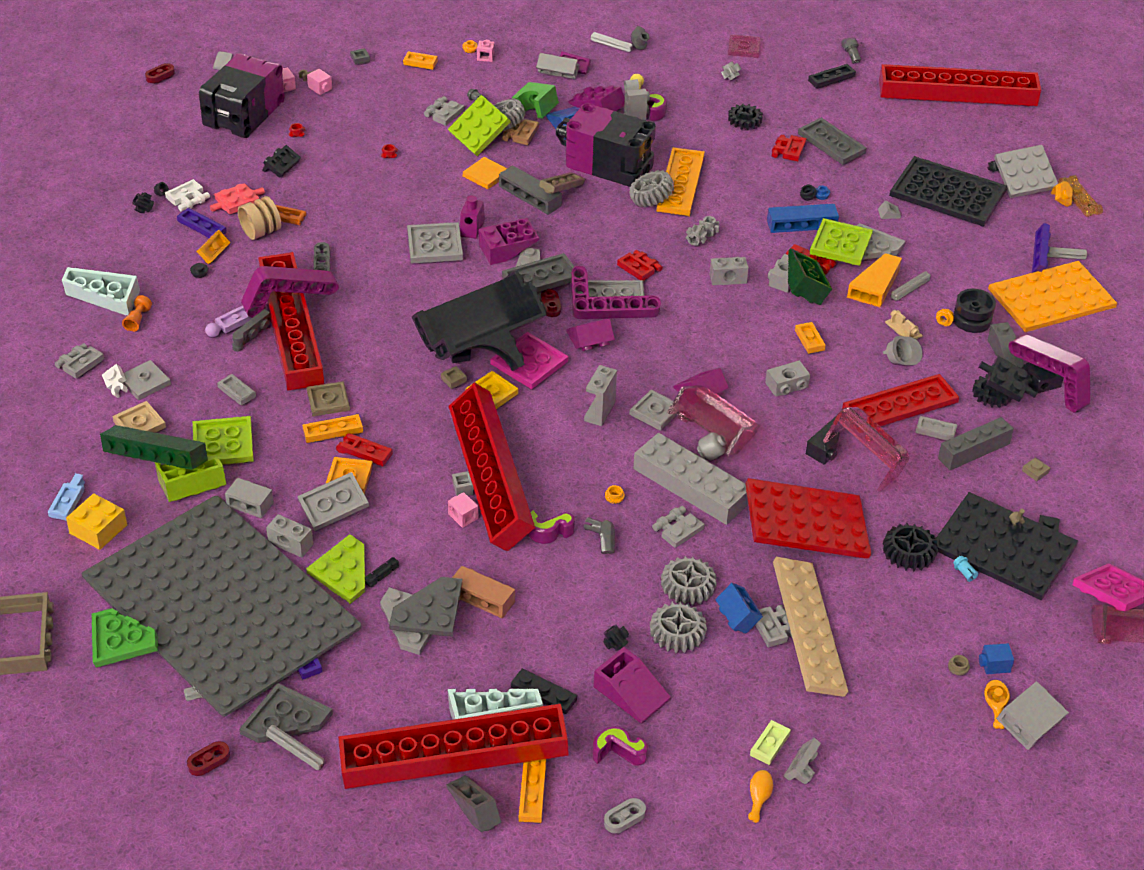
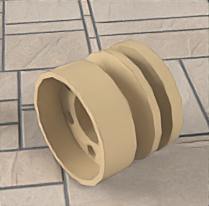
M264 196L261 199L255 200L254 204L249 202L238 207L240 224L245 234L251 240L264 236L265 232L270 234L281 229L279 212L270 197Z

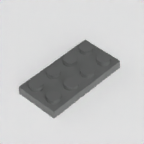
M822 117L798 129V135L807 138V141L842 165L866 153L867 148Z
M563 253L502 270V277L504 279L513 271L518 270L519 274L524 278V285L532 282L533 286L540 292L571 283V272L575 266Z

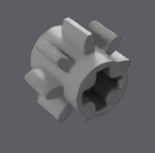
M731 61L722 67L724 71L721 74L724 79L728 77L729 80H732L740 75L738 71L741 68L738 63L734 64Z
M706 216L703 221H699V225L707 232V237L719 233V221H716L714 217Z
M694 224L692 228L689 227L686 231V239L691 245L699 246L700 243H705L707 232H705L702 226Z

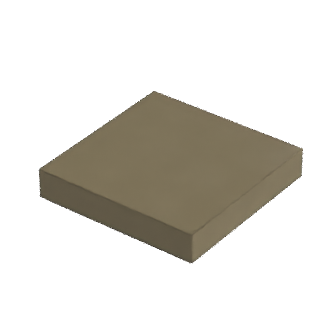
M344 381L307 387L312 416L350 411Z

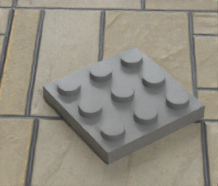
M1043 145L995 154V162L1004 185H1007V193L1010 198L1052 190L1058 184Z
M459 222L407 225L411 263L463 260Z

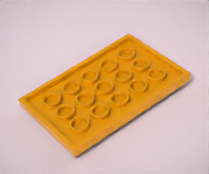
M1080 261L1052 267L1042 272L1037 271L989 284L988 287L989 291L1024 332L1109 310L1117 306V302Z

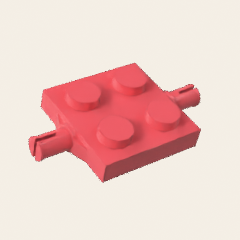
M244 183L221 190L214 194L218 203L210 205V210L214 212L223 209L229 215L236 213L239 206L249 202L254 204V201L259 199V195L265 194L264 188L252 190Z

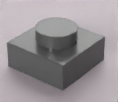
M365 48L350 51V56L355 65L370 62V56Z

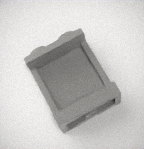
M602 365L598 366L586 387V392L595 394L596 397L585 414L584 421L599 426L603 425L616 401V369Z
M1036 681L1007 705L996 719L1029 750L1042 736L1056 724H1059L1069 712Z

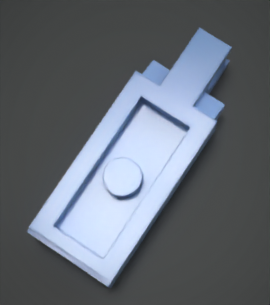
M75 473L70 483L67 482L62 485L48 510L49 517L66 520V517L73 512L85 489L83 475Z

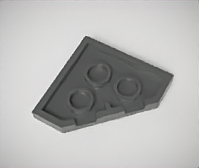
M440 577L394 606L389 624L390 630L453 637L463 584L462 579Z
M277 683L239 730L241 735L257 743L272 740L266 735L271 725H275L290 736L321 730L333 715L332 708Z

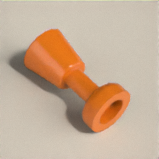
M143 295L135 298L134 306L136 309L131 311L122 320V326L127 331H138L142 319L141 313L148 312L152 307L151 300Z

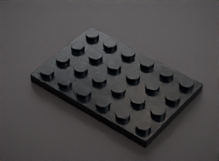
M914 156L890 190L889 196L984 227L1005 194L1007 185Z
M968 492L935 538L938 544V552L953 560L959 556L967 557L969 564L976 571L1042 601L1076 549L1078 540L1022 516L1025 521L1024 524H1021L1019 521L1013 526L1009 518L1013 511Z

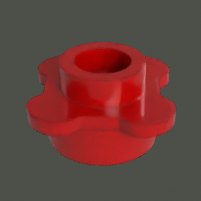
M294 123L289 127L290 137H303L305 135V127L302 124Z
M386 144L382 148L383 153L381 157L396 158L398 149L392 144Z

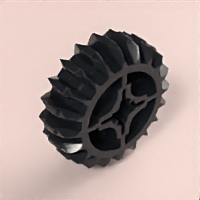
M908 523L904 526L898 524L897 527L892 526L891 530L887 531L883 540V553L886 559H890L891 564L897 563V568L903 566L905 571L908 568H911L913 572L916 568L922 571L924 567L928 568L934 562L938 552L937 540H935V535L930 534V530H924L923 526L917 527L915 523L913 526Z

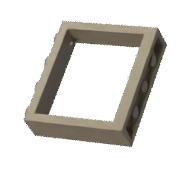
M48 592L0 597V615L42 611L40 655L0 658V675L47 671L48 662L52 661L51 650L48 649L52 645V633H49V630L53 629V618L50 616V613H54V602H50Z

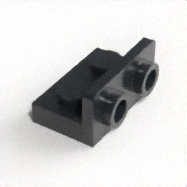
M285 145L283 148H278L272 157L268 156L265 159L262 171L266 172L270 169L280 178L297 164L301 157L289 146Z

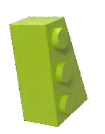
M207 456L208 461L193 470L166 464L161 465V463L154 462L158 481L168 501H177L184 497L197 495L201 492L226 485L223 465L218 456Z

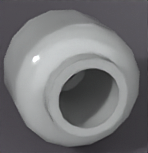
M711 432L699 440L697 450L704 460L713 461L726 452L725 445L727 442L722 435Z

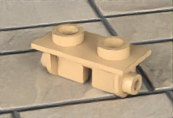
M893 310L890 314L891 319L885 321L900 336L915 339L922 337L918 326L909 320L905 321L906 317L899 310Z

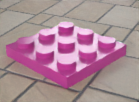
M526 332L516 340V347L523 355L525 365L512 371L506 361L496 354L490 359L491 365L531 390L568 362L567 355L529 332Z
M1111 564L1101 566L1075 577L1072 585L1079 588L1081 592L1091 594L1099 601L1108 603L1119 611L1125 612L1144 603V580Z

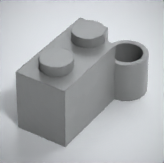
M638 79L625 80L624 114L646 120V114H649L647 101L650 100L649 91L639 89Z

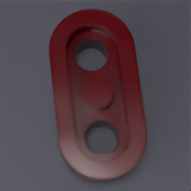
M164 63L146 71V81L158 83L175 74L174 66L170 63Z
M552 289L544 290L541 293V302L546 308V316H559L561 304L558 293Z
M217 741L190 755L187 759L189 773L194 776H202L227 762L230 758L229 746L225 742Z

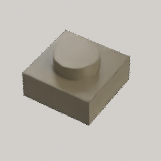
M457 366L441 373V379L451 389L467 382V376Z
M1035 457L1023 466L1022 471L1035 481H1038L1049 473L1050 467Z

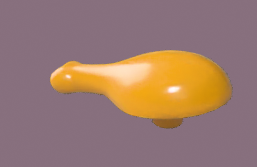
M991 680L984 690L985 700L994 712L995 721L993 722V727L995 729H1004L1005 727L996 718L1008 704L1010 693L1002 681Z
M766 770L757 771L750 782L753 806L748 814V819L754 823L759 822L761 807L773 792V779Z

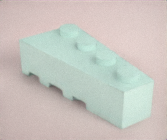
M67 267L62 279L66 295L124 315H128L133 310L134 300L140 292L137 276Z
M448 689L449 709L452 720L543 706L538 689H509L508 692H501L497 689H489V692H476L475 689H466V692H456V689Z

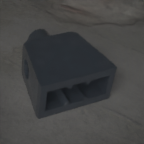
M1030 362L1022 366V369L1031 373L1028 380L1029 387L1037 390L1038 393L1062 387L1064 377Z

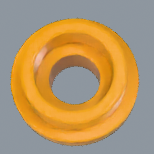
M468 40L462 45L466 53H474L478 47V44L472 40Z
M949 309L939 310L936 314L937 322L944 326L951 325L954 321L953 312Z
M612 485L608 487L605 492V499L608 502L620 503L624 500L625 494L620 486Z

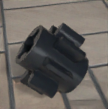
M146 192L136 194L132 202L136 206L134 210L139 213L150 212L154 205V201L150 200L152 195Z
M615 624L603 633L605 635L603 643L608 650L613 647L615 651H618L629 642L626 639L629 637V633L624 626L619 628Z

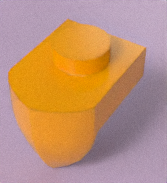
M1063 181L1054 186L1051 194L1055 195V200L1065 207L1072 205L1073 189L1070 184Z

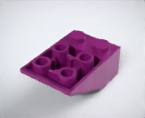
M611 85L604 88L603 86L592 88L590 86L583 89L584 92L575 94L568 101L569 104L578 108L585 103H590L617 111L624 106L625 97L621 87Z
M528 218L478 229L479 246L490 265L509 261L539 240V236Z
M625 647L594 671V688L641 724L671 699L670 695L640 658Z

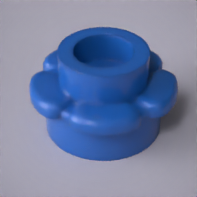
M821 185L816 188L817 194L815 197L817 199L825 200L830 195V189L826 186Z

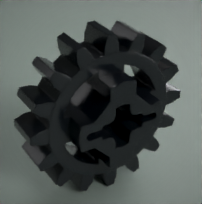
M742 103L740 106L736 105V108L731 107V110L728 112V121H730L731 125L735 124V128L739 126L740 129L746 128L749 130L750 127L755 129V126L759 127L760 123H762L763 112H760L761 109H756V106H750V104L745 106Z
M988 374L985 375V378L979 376V380H975L972 392H974L973 397H978L977 402L983 401L984 406L990 404L991 408L994 405L1001 408V404L1006 406L1008 402H1011L1012 398L986 385Z

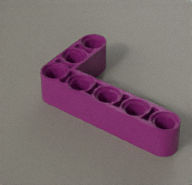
M261 266L254 271L241 303L248 317L253 318L264 310L272 291L331 295L337 292L339 285L330 271Z
M576 266L572 269V313L575 318L614 319L652 318L658 316L661 306L659 297L654 295L589 297L587 269L583 266Z
M1026 334L1009 343L1008 347L1012 355L1064 377V396L1067 409L1074 413L1090 404V366L1086 359Z

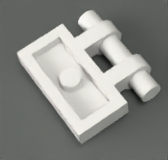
M194 179L165 192L166 198L175 206L178 205V209L181 212L187 208L192 209L194 205L202 204L210 198L209 193H203V187Z

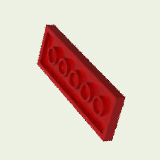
M937 374L844 402L842 409L859 431L864 432L958 403L959 396L941 374Z

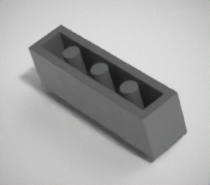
M512 165L499 173V187L545 214L549 215L562 206L561 192L553 194L545 192L543 188L539 187L540 180Z
M1002 417L942 442L938 459L949 470L955 469L1009 445L1014 428Z

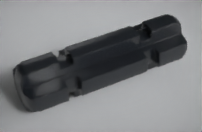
M391 557L364 578L365 584L369 587L374 586L377 581H381L389 575L391 570L397 569L399 561L395 557Z

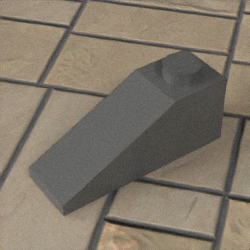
M1009 323L991 324L987 340L996 356H1000L1022 368L1024 365L1023 360L1012 355L1008 347L1009 343L1016 339Z
M466 775L446 784L447 789L470 823L480 832L489 831L501 823L495 799Z

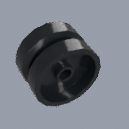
M972 288L961 291L957 295L954 308V324L958 328L971 333H980L988 330L992 324L996 306L994 297L981 289Z

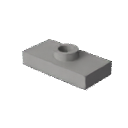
M233 374L217 382L218 388L241 406L256 397V392Z
M920 416L915 433L949 440L954 438L957 424Z

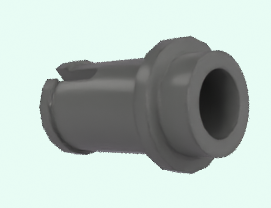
M470 89L467 93L471 101H476L482 95L477 89Z

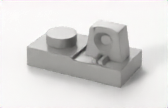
M816 738L809 740L801 746L784 774L787 780L790 781L796 778L804 784L810 782L815 772L810 768L808 762L810 763L818 755L817 749L821 744Z

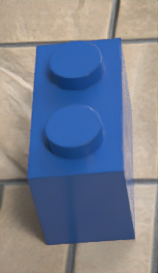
M731 582L715 599L720 606V612L726 616L729 621L728 625L734 631L748 633L763 617L746 589L740 585Z

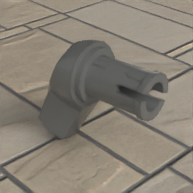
M637 26L631 33V42L636 49H644L647 46L649 34L645 32L644 28Z
M856 38L843 39L841 45L849 53L852 64L860 62L861 57L857 50L859 44Z
M588 517L585 522L591 523L592 526L584 524V529L599 533L601 553H614L615 529L613 523L608 520L601 522Z

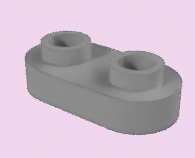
M631 798L609 810L604 816L606 830L611 833H621L643 820L646 812L644 802L637 798Z

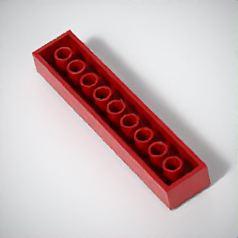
M881 64L879 77L881 98L1038 106L1041 94L1038 72Z
M293 252L258 257L259 267L298 269ZM272 291L267 301V306L270 312L287 391L323 385V367L304 293Z
M474 382L449 405V410L490 543L505 551H509L535 528L491 392Z
M561 704L338 736L341 772L345 789L569 756L568 738Z

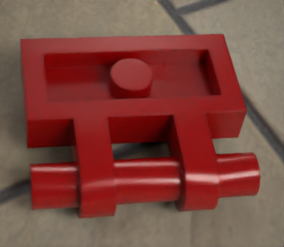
M780 135L776 139V145L772 148V157L777 158L778 155L783 154V159L798 162L806 145L807 138L794 135L786 138L785 135Z
M635 250L633 254L629 252L617 260L619 267L643 281L652 276L654 270L660 272L663 268L656 259L649 258L645 252H640L639 250Z

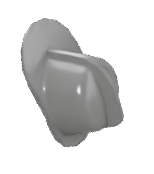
M896 336L887 344L883 354H886L889 361L893 364L916 365L922 359V348L915 338Z

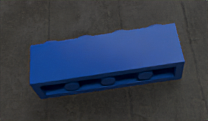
M835 204L770 207L767 213V223L771 233L818 230L823 218L837 222L839 219Z

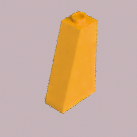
M887 253L882 255L850 282L847 298L881 308L900 271L902 258Z

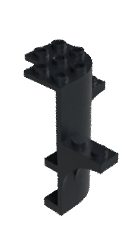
M515 270L500 281L426 311L416 312L412 319L424 344L430 352L434 351L436 353V358L445 360L469 349H486L503 358L511 370L514 371L525 364L523 362V355L516 347V340L510 332L536 322L547 314L544 304L538 297L537 288L533 286L532 282L524 285L523 276L519 274L518 270Z

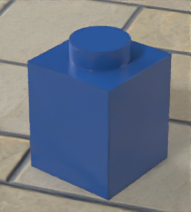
M1009 643L984 645L982 654H979V664L981 667H984L985 673H1011L1014 657Z

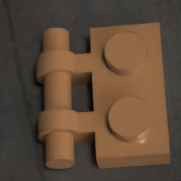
M524 119L520 124H516L515 127L504 131L502 139L508 141V139L513 138V142L528 145L539 129V122Z

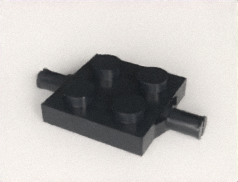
M997 356L992 366L983 361L979 364L978 368L988 373L986 385L1018 402L1023 398L1024 393L1033 398L1036 397L1038 391L1029 387L1028 384L1031 375L1028 371L1000 356Z

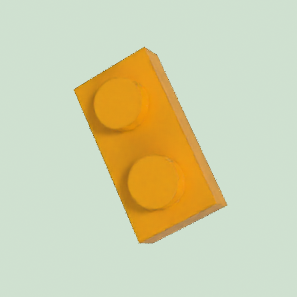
M410 51L407 52L403 59L404 65L431 70L434 69L438 62V56Z
M217 230L196 252L207 264H210L231 242L220 230Z
M813 322L795 325V332L808 354L825 351L826 345Z

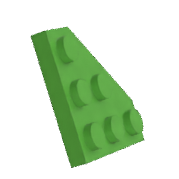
M113 608L91 614L93 664L96 668L158 651V638L155 629L149 626L145 627L139 621L129 616L125 617Z

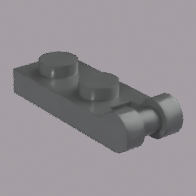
M266 309L262 310L233 333L232 340L234 342L232 343V349L234 351H241L244 344L269 327L270 312Z

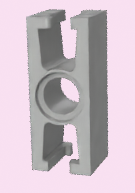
M540 53L536 68L539 73L576 80L580 65L576 59Z

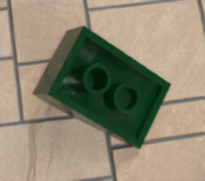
M792 248L788 250V284L791 288V293L797 297L805 298L810 303L821 305L832 291V287L817 260Z

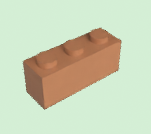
M461 566L452 577L462 579L460 600L502 619L515 603L514 588L502 584L491 577L484 576L473 569Z

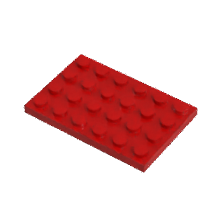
M751 478L747 479L745 485L754 542L858 558H869L871 556L860 495Z

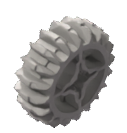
M512 98L511 100H502L492 104L511 121L503 131L515 127L516 124H520L524 119L525 108L518 99Z
M664 170L651 171L635 179V182L629 188L630 197L633 203L639 207L644 206L646 208L648 206L652 207L655 204L658 205V203L668 199V196L672 194L674 182L668 172H664Z
M684 556L683 559L677 557L675 561L670 560V563L665 565L664 571L661 574V586L664 594H668L669 600L675 598L676 603L683 601V605L687 602H690L692 606L695 602L701 605L703 600L708 601L709 596L713 595L716 588V573H714L713 567H709L708 562L702 563L701 558L695 560L694 556L691 559Z
M680 601L676 605L671 602L670 606L664 604L662 608H657L650 621V634L653 637L654 643H659L660 648L666 646L667 652L674 649L675 653L678 650H682L685 653L687 648L693 651L694 646L699 647L705 639L707 631L706 620L702 612H697L696 607L690 608L689 603L682 605Z

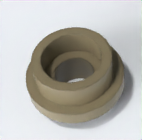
M955 655L949 660L948 668L953 674L965 675L969 671L970 664L966 657Z

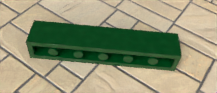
M118 425L100 434L103 452L190 470L208 461L205 442Z

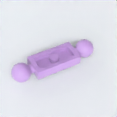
M242 305L216 318L215 323H209L205 328V332L209 337H216L220 330L226 334L246 324L252 318L248 317Z

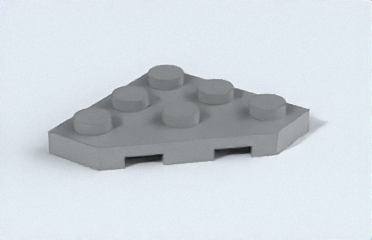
M861 223L857 225L873 230L863 260L880 258L885 253L895 256L905 246V240Z
M388 588L380 601V607L385 613L389 624L393 607L412 596V594ZM392 630L397 638L400 649L418 655L422 653L432 635Z

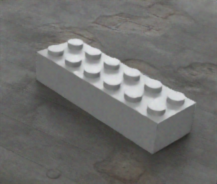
M657 433L634 453V470L726 525L748 506L744 482L660 433Z

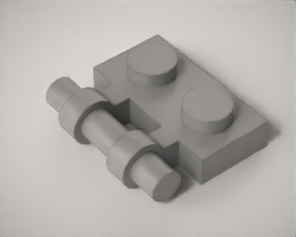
M443 96L438 98L433 105H429L426 111H424V115L426 117L432 115L433 121L446 126L464 111V105L452 100L446 103L447 98Z
M83 343L80 346L76 345L73 347L72 351L68 354L60 356L59 360L55 362V366L58 369L63 366V370L77 379L103 361L104 355L91 346L88 348Z
M684 506L672 509L667 516H661L652 525L653 530L656 532L660 529L664 530L661 537L674 548H677L704 529V523L691 513L685 517L682 515L686 512ZM673 520L676 521V523L673 525L669 524Z
M778 605L775 608L777 612H773L771 607L759 609L763 617L755 626L767 647L786 643L788 636L792 637L783 605Z

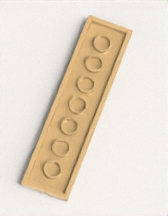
M776 557L773 565L806 691L846 696L848 689L813 563Z

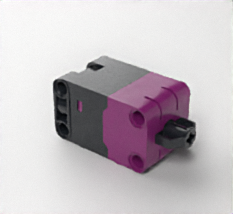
M237 53L235 57L199 89L202 124L214 129L225 128L231 130L233 135L248 138L280 106L279 104L284 102L282 65Z
M585 103L571 119L565 117L556 128V137H558L563 146H566V166L570 169L631 187L635 179L640 178V175L643 176L649 173L654 164V152L651 151V144L655 140L656 124L652 121H646Z

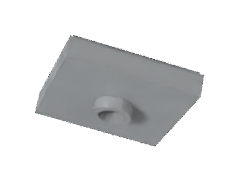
M151 360L125 372L126 381L122 383L138 400L171 385L170 379Z
M650 390L630 409L629 415L661 431L682 410V405Z

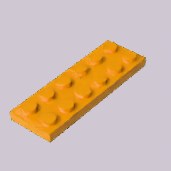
M672 147L666 172H668L674 182V190L668 196V199L658 203L656 212L690 216L705 151Z

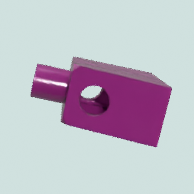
M468 196L460 214V236L477 239L478 229L482 227L485 220L484 202L477 200L476 196Z

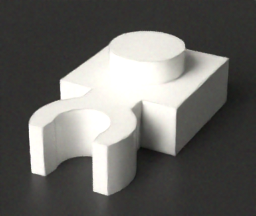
M114 365L102 374L107 388L111 390L114 396L119 398L120 390L128 392L127 387L122 384L126 381V378L119 365Z

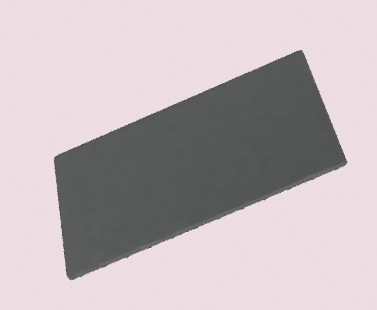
M219 496L209 498L82 572V577L119 614L125 617L129 616L139 621L141 625L155 629L158 638L157 652L223 717L228 716L362 628L361 623Z

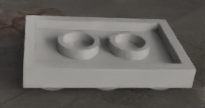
M352 472L297 496L314 531L369 507V503Z

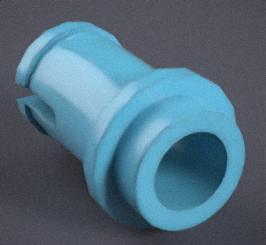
M959 556L954 560V568L959 570L968 582L972 581L971 577L973 579L977 578L979 573L969 564L967 557Z

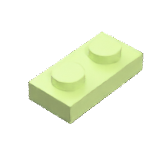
M771 720L751 749L750 756L770 765L790 736L791 729Z

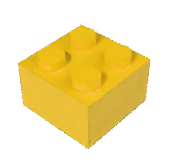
M94 493L66 517L69 533L99 550L127 526L124 509Z

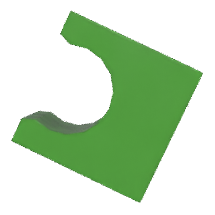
M528 82L512 97L521 101L525 111L536 108L537 118H543L559 103L555 85Z

